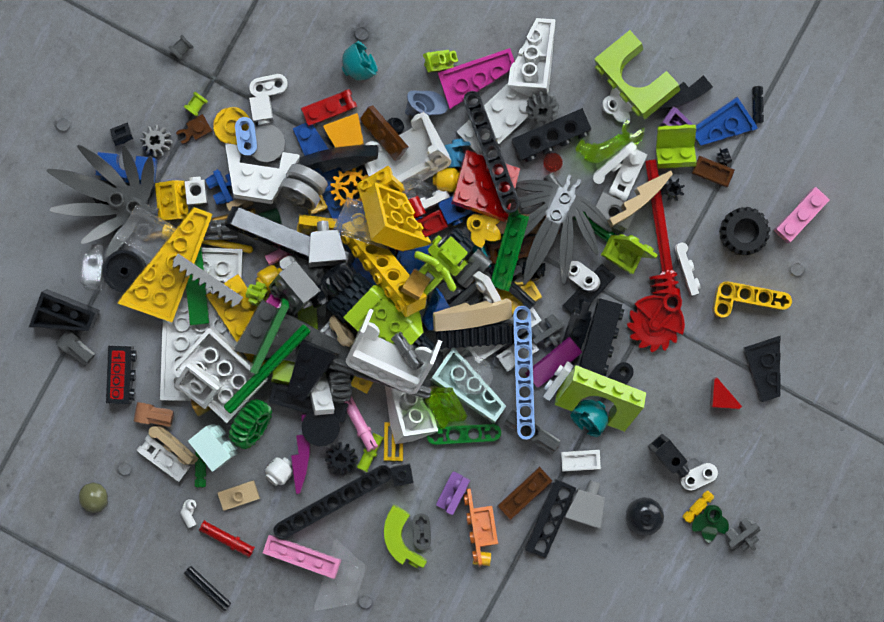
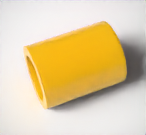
M481 552L483 566H490L491 553Z

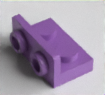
M453 471L436 505L453 515L470 479Z

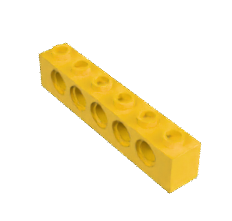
M361 216L342 225V242L348 245L353 256L361 261L363 268L369 271L373 276L374 282L381 286L386 297L394 302L396 309L402 312L405 317L424 309L427 298L426 294L423 292L419 300H416L401 291L410 275L385 245L371 240L368 224Z

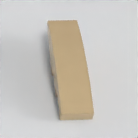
M672 171L637 187L634 190L637 196L621 205L623 212L609 218L607 221L610 228L628 219L644 207L672 176Z
M507 298L494 303L488 301L474 305L463 303L434 312V331L473 328L511 319L512 302Z

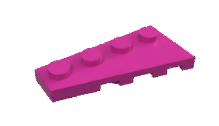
M509 48L438 72L449 108L452 109L463 102L464 95L467 92H478L508 73L513 62H515L511 49Z

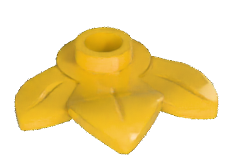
M483 214L471 215L467 219L466 226L471 232V241L474 245L482 248L486 240H500L501 233L496 226L500 220ZM474 220L479 221V227L473 226Z

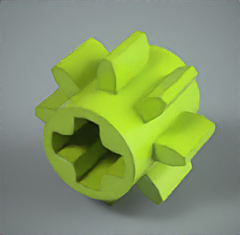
M258 281L256 285L250 284L246 291V298H249L248 302L258 307L261 300L266 301L269 297V290H266L267 286Z

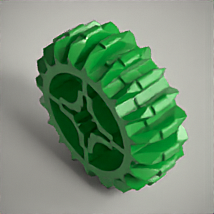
M258 399L246 403L245 407L237 413V417L229 430L230 441L242 449L255 445L256 441L260 440V437L264 435L268 424H270V419L272 418L271 407Z

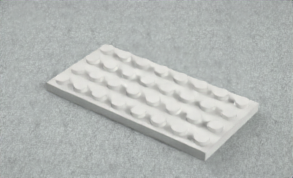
M202 248L205 272L221 283L226 282L237 274L242 279L243 249ZM186 287L173 322L163 320L160 400L191 401L190 397L174 386L178 377L170 370L208 328L214 327L234 347L237 344L208 298L210 323L190 325ZM212 288L206 290L207 294L212 291Z

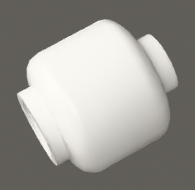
M279 457L274 458L265 468L266 479L275 486L284 485L293 475L292 463L285 457L283 459Z

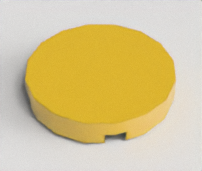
M237 107L222 109L216 115L213 122L216 137L225 144L237 145L236 121L242 117L249 118V116ZM248 124L242 126L243 131L249 128Z

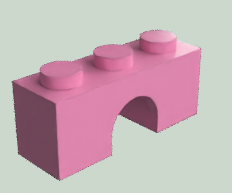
M817 187L812 188L799 202L798 206L773 231L786 243H790L830 199Z

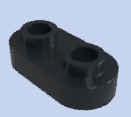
M621 362L615 366L607 378L627 385L633 376V367L629 363ZM622 368L627 370L624 376L620 374Z

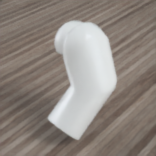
M192 499L186 500L180 511L187 528L196 525L192 516L196 508V502Z

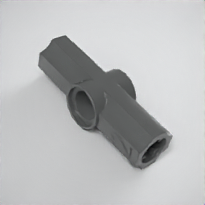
M512 410L504 424L516 432L517 412ZM535 424L538 434L528 440L553 455L561 440ZM527 425L523 426L520 430L521 434L527 437V430L530 427Z

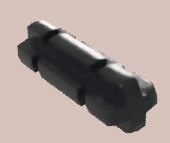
M754 86L752 88V95H754L752 97L753 121L755 124H761L764 122V115H762L764 112L763 86Z

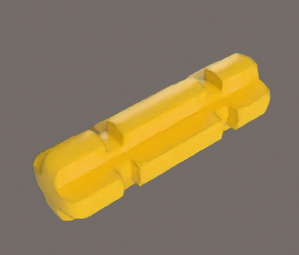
M705 491L702 495L703 497L699 498L689 508V512L686 511L682 517L685 521L691 523L694 517L699 515L707 506V503L714 499V495L711 492Z

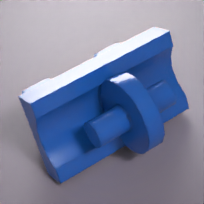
M220 170L213 171L214 174L205 180L209 189L219 185L222 192L213 195L216 204L221 205L233 201L228 189L230 187L232 190L230 173L225 175L228 181L225 183Z

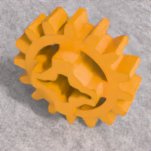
M353 168L352 171H345V173L339 170L340 176L333 177L336 183H331L330 185L335 188V190L331 191V194L337 195L334 200H340L341 207L345 203L347 204V209L351 205H354L355 209H357V204L363 205L361 198L353 201L354 196L359 193L356 178L359 177L361 180H364L369 176H362L363 170L357 173L356 168ZM349 176V180L340 183L344 177ZM350 183H353L354 187L357 188L352 193H349V190L345 188L350 186ZM339 190L345 192L346 199L339 194Z

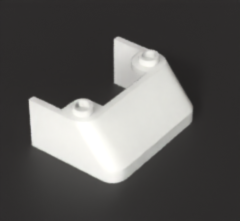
M369 309L348 353L346 364L354 370L405 393H417L435 362L442 341L438 340L433 350L427 347L416 348L415 352L424 364L419 369L413 370L406 358L400 355L401 351L395 344L378 337L380 330L374 323L369 322L373 310Z

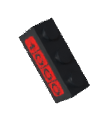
M108 346L106 403L132 404V400H135V389H132V384L136 380V370H133V362L137 360V350H134V346Z

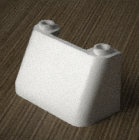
M424 112L413 117L411 120L413 128L399 135L409 146L399 160L394 161L378 142L370 141L365 144L377 145L379 148L378 159L365 164L369 176L389 166L393 176L404 185L406 191L451 164L452 161L429 116Z

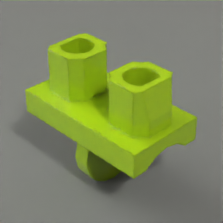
M442 50L423 54L425 59L424 66L428 73L453 68V63L458 62L455 51Z

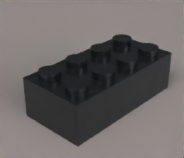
M601 298L597 299L579 367L602 376L607 375L609 365H606L607 358H611L614 347L611 344L612 340L617 339L619 328L616 326L618 320H622L625 309H621L623 304Z

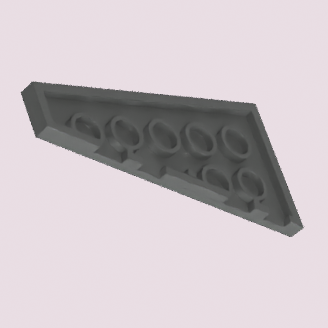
M261 300L233 351L256 355L277 307ZM286 313L266 357H271L303 324L311 331L304 340L338 353L337 359L346 361L351 347L342 346L338 340ZM300 344L284 360L296 362Z

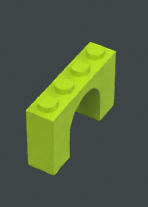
M629 30L594 59L596 63L595 69L601 76L604 74L608 78L607 82L613 89L617 88L619 90V96L625 103L629 102L633 106L631 109L637 117L641 115L645 120L680 91V87L667 71L645 87H632L622 79L625 65L644 50L640 40Z
M575 365L558 388L555 405L573 411L583 398L589 396L606 398L614 403L609 411L608 426L625 432L643 410L646 392Z

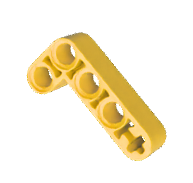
M722 282L716 287L712 312L718 318L729 316L732 311L733 301L785 310L791 306L792 298L785 292L733 282ZM723 285H727L730 288V293L727 296L721 293ZM743 288L749 292L747 299L740 297V291ZM761 292L766 293L768 296L765 303L759 301V294ZM782 296L783 300H786V304H782V306L780 302H772L773 298L779 299ZM719 304H724L727 308L726 313L723 315L717 311Z

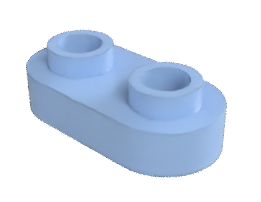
M242 117L235 124L237 146L241 154L251 156L257 150L255 125L250 118ZM244 124H248L249 126L248 130L246 131L242 130V126ZM246 143L251 144V148L249 150H246L244 148Z

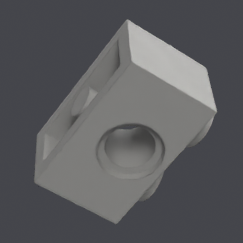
M602 192L596 207L608 221L611 218L608 214L609 209L616 208L621 213L623 212L621 205L624 202ZM635 213L612 228L621 232L623 229L627 230Z

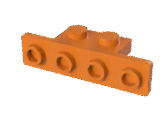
M471 488L466 490V494H463L465 506H469V513H466L467 523L472 525L473 531L469 532L470 542L475 544L476 550L472 551L474 563L477 562L478 567L483 565L480 547L498 545L492 506L474 508Z

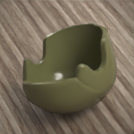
M94 482L86 484L79 492V503L87 512L94 514L101 512L108 504V493L101 484Z

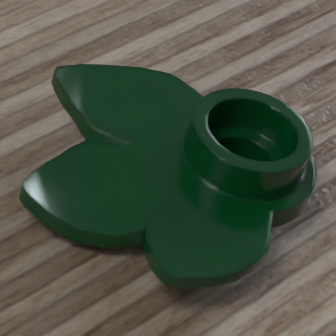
M709 505L702 514L694 518L691 527L694 532L701 531L704 540L710 543L718 532L723 534L728 532L729 523L722 516V511L718 506ZM711 511L715 513L713 517L709 515Z

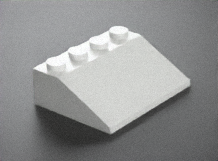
M210 327L170 371L179 378L186 365L194 362L219 381L223 387L208 406L228 423L269 378H266L233 413H228L224 409V405L254 373L250 372L251 362L241 352L233 351L234 346L214 327Z

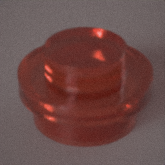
M549 153L545 156L543 164L546 170L556 172L562 167L563 161L559 154Z

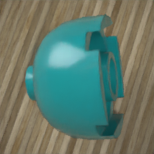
M359 41L344 51L342 70L346 76H350L358 81H365L375 76L378 68L372 54L368 56L364 51L367 47Z
M583 400L577 404L573 411H570L572 412L570 417L581 430L585 427L589 430L587 434L593 437H599L603 433L609 420L605 410L606 407L600 401Z

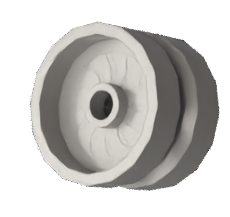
M292 164L286 173L287 178L282 180L278 191L291 203L305 209L314 210L320 201L319 195L324 193L328 183L323 176L311 168L300 164Z

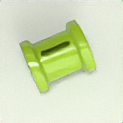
M194 91L192 99L183 107L197 117L199 110L208 101Z

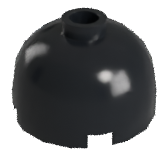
M641 497L630 503L626 510L627 524L638 535H652L660 530L664 522L663 508L652 498Z

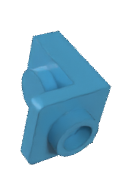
M455 139L452 140V144L445 145L452 161L448 168L461 167L464 156L462 147L471 146V142Z

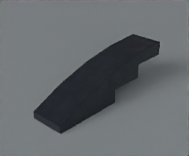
M377 145L336 147L300 157L299 164L312 170L320 168L322 173L340 167L345 172L378 159L379 148Z

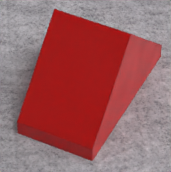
M717 377L712 379L710 407L740 409L742 405Z

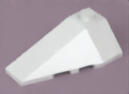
M385 386L390 427L395 444L412 442L438 432L434 414L430 408H427L422 397Z

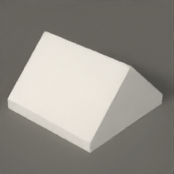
M194 362L186 365L174 385L204 409H206L223 387L219 381Z

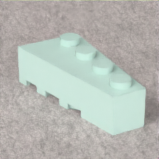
M455 348L451 349L431 378L432 382L493 424L506 407Z

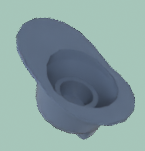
M410 91L407 94L408 102L405 114L412 117L423 112L428 116L441 115L447 111L448 105L444 97L436 92Z

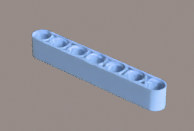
M519 306L513 314L517 432L520 438L528 440L535 433L531 312L526 306ZM525 310L528 313V317L525 320H519L517 318L518 311ZM520 329L527 330L529 334L524 340L519 339L517 336ZM522 348L529 351V356L526 359H521L518 356V351ZM521 368H527L530 371V375L527 378L519 376L518 373ZM522 387L530 389V395L526 398L521 397L519 394V390ZM523 406H528L531 409L530 416H521L520 409ZM525 425L532 429L531 435L527 437L523 436L520 432L521 428Z

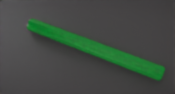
M303 324L259 369L258 374H254L224 405V409L230 414L233 413L310 334V329Z

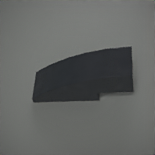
M704 75L690 87L685 82H682L679 85L680 91L656 111L667 110L690 103L711 90L713 86Z

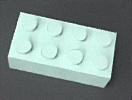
M215 423L206 426L188 440L212 472L221 468L238 454L236 451L238 447L230 440H227L224 436L226 434L225 430L220 425H215Z

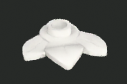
M612 88L610 96L605 97L602 101V108L605 113L613 115L618 122H629V112L632 111L631 107L633 106L621 99L617 88ZM610 102L614 103V108L610 106Z

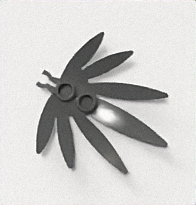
M77 145V148L88 162L103 177L115 185L116 188L96 178L73 171L47 169V172L69 187L95 199L108 202L109 205L100 203H70L51 207L49 211L73 216L116 214L117 217L100 224L81 240V244L92 242L123 225L116 232L106 251V256L108 257L129 238L140 217H146L152 223L155 220L149 213L143 211L144 209L157 213L159 208L150 207L146 203L154 182L153 158L149 156L146 160L140 184L135 161L126 146L122 147L123 164L130 186H127L123 178L108 162L88 148Z
M570 175L567 176L566 184L563 187L543 180H524L516 183L515 188L529 192H543L519 198L522 209L545 203L529 215L524 237L546 216L531 246L526 262L523 285L529 282L544 261L561 224H563L560 239L559 262L562 284L566 283L572 259V218H576L585 241L596 256L598 255L596 237L583 212L604 230L612 231L601 211L584 197L575 194V190L581 185V180L578 179L570 191H568L572 179ZM511 203L510 210L515 209L517 204Z

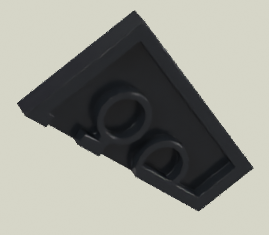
M303 340L300 344L286 395L302 402L306 401L317 386L320 378L329 369L332 361L336 359L338 353Z

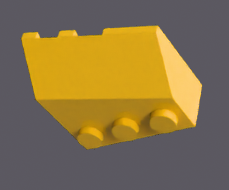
M374 183L361 196L372 241L400 251L431 244L429 237L425 238L422 233L424 229L422 224L415 220L413 216L415 211L406 194Z

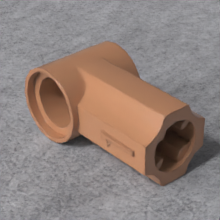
M137 402L133 421L171 427L174 411Z

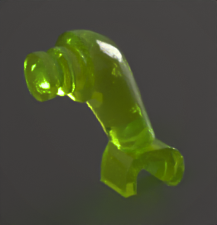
M626 119L622 126V134H618L598 144L595 142L593 144H586L585 140L582 139L575 151L581 152V155L584 156V161L588 163H600L614 155L631 141L634 144H638L644 137L645 128H639L637 132L629 133L627 130L630 127V121Z

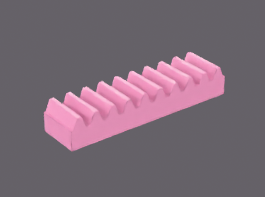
M268 535L263 554L333 579L336 578L342 561L339 558L326 555L297 543L279 539L275 535Z

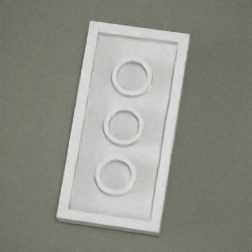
M508 83L484 105L498 144L529 117L526 112L529 97L508 87ZM478 116L475 122H482L484 116ZM469 119L456 133L465 142H471L470 147L475 153L483 155L471 120ZM485 133L481 139L487 140L491 134Z

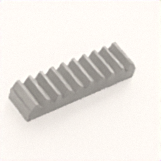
M177 254L173 260V269L179 266V273L185 270V277L192 275V281L198 279L199 286L204 283L205 290L212 288L211 294L213 295L218 292V299L224 296V303L231 301V308L238 305L243 297L180 254Z

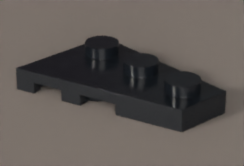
M781 335L743 347L761 402L781 396Z

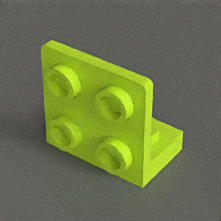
M685 124L657 127L655 151L658 169L696 166L697 161L694 147L696 125Z

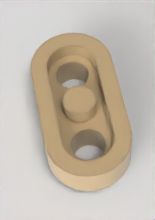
M333 315L329 318V326L336 332L338 342L342 346H352L355 337L346 322L342 323Z

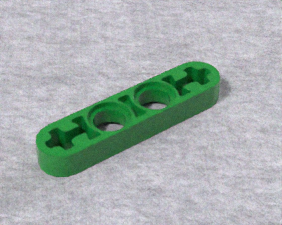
M496 424L437 427V433L443 434L442 430L447 429V441H443L444 437H438L437 441H434L433 438H430V435L427 436V440L435 445L496 441L501 436V429ZM481 427H485L484 431H490L491 427H494L495 430H498V434H495L494 438H491L490 434H485L486 438L481 439ZM471 428H476L479 431V436L476 439H471L468 436V431ZM452 429H457L460 432V437L457 440H452L449 437V432Z

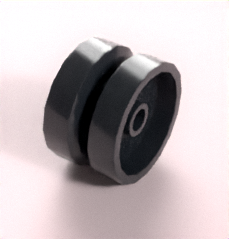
M119 250L107 257L103 264V277L110 288L118 292H126L147 264L141 255L129 250ZM124 268L128 269V273L126 275L122 274L124 272Z

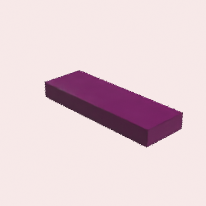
M570 337L533 366V383L537 388L553 377L560 365L564 367L567 361L570 363L582 353V350ZM529 370L525 372L527 377L530 375Z

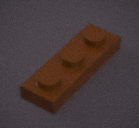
M374 105L369 106L361 116L360 121L394 161L399 160L409 146Z
M539 466L497 506L511 520L553 480Z

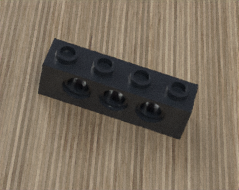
M583 108L512 138L511 141L520 161L525 160L529 162L536 159V154L542 152L545 155L554 151L553 147L559 144L561 147L572 143L571 139L578 137V139L587 137L589 135L588 132L592 128ZM572 124L575 127V132L568 134L564 129L565 125ZM555 132L558 138L556 141H549L547 134ZM532 139L540 142L538 149L530 147L529 142Z

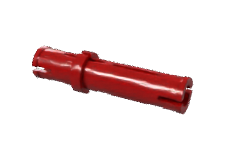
M206 520L203 521L199 528V532L231 547L230 550H236L250 558L255 549L254 546L240 540L241 537H235L206 522Z

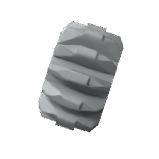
M155 125L154 131L151 126H148L149 133L142 131L146 138H140L139 140L145 143L141 146V149H147V155L153 152V157L155 158L158 156V151L161 156H164V148L167 151L171 150L166 146L173 143L172 140L167 139L171 136V133H165V127H162L159 131V125ZM158 137H160V138L158 139V140L160 141L159 145H158V144H154V146H153L152 144H153L154 142L152 141V139H153V138H156V139H157Z

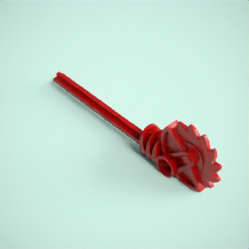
M657 160L645 161L649 182L659 177ZM661 189L651 199L662 270L660 275L649 277V280H654L655 285L650 287L656 288V292L651 294L656 295L643 297L634 303L637 307V313L630 310V316L634 323H627L628 328L635 332L630 335V338L641 340L639 348L651 345V352L656 351L660 345L666 351L670 340L673 343H677L676 332L683 335L685 328L684 316L680 309L682 306L680 288H676L675 285L679 284V281L674 279L678 273L673 270ZM669 297L677 299L676 307L671 308L667 305Z

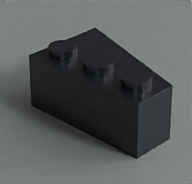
M46 289L40 294L29 327L89 331L94 328L100 310Z

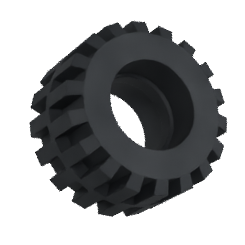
M741 207L728 213L725 219L722 220V226L719 231L721 232L720 239L723 240L724 247H727L728 251L735 253V255L748 256L759 252L766 246V242L770 238L768 219L764 218L765 215L751 207ZM747 220L753 224L755 237L752 241L742 243L736 238L734 228L739 221Z

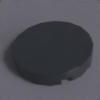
M311 410L303 418L301 425L302 434L312 445L318 447L327 446L338 437L340 421L335 413L315 415L314 410Z

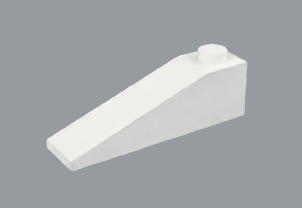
M536 18L523 47L518 52L517 59L510 68L508 87L528 97H532L533 93L539 95L540 91L545 95L549 91L555 19Z

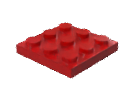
M466 150L451 204L506 222L508 215L501 205L484 156ZM506 164L513 185L516 187L520 168ZM497 168L494 174L500 175L504 169ZM502 186L501 192L509 191L510 186ZM511 203L507 206L508 210H510Z

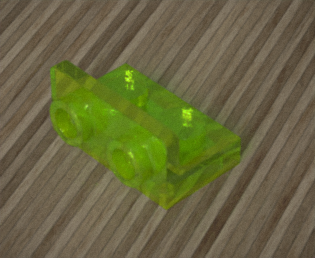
M452 387L433 388L429 398L426 399V403L441 429H444L449 422L465 421L468 417Z

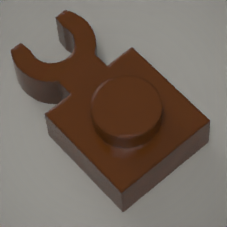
M202 114L186 123L188 129H180L176 134L185 133L186 138L181 143L186 144L192 136L197 141L213 131Z

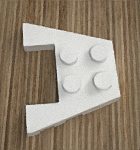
M226 143L225 150L233 198L272 204L279 193L278 187L282 180L287 178L286 173L292 164H298L300 155L283 152L279 169L240 163L242 154L238 150V146Z

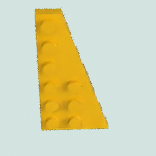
M193 207L117 303L173 322L189 276L185 277V270L179 273V266L174 269L172 268L173 260L177 254H180L193 264L195 263L213 214Z

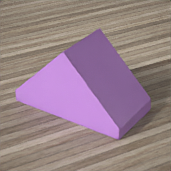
M672 107L660 126L693 124L677 108Z

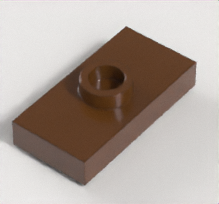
M698 156L692 174L728 188L735 169Z

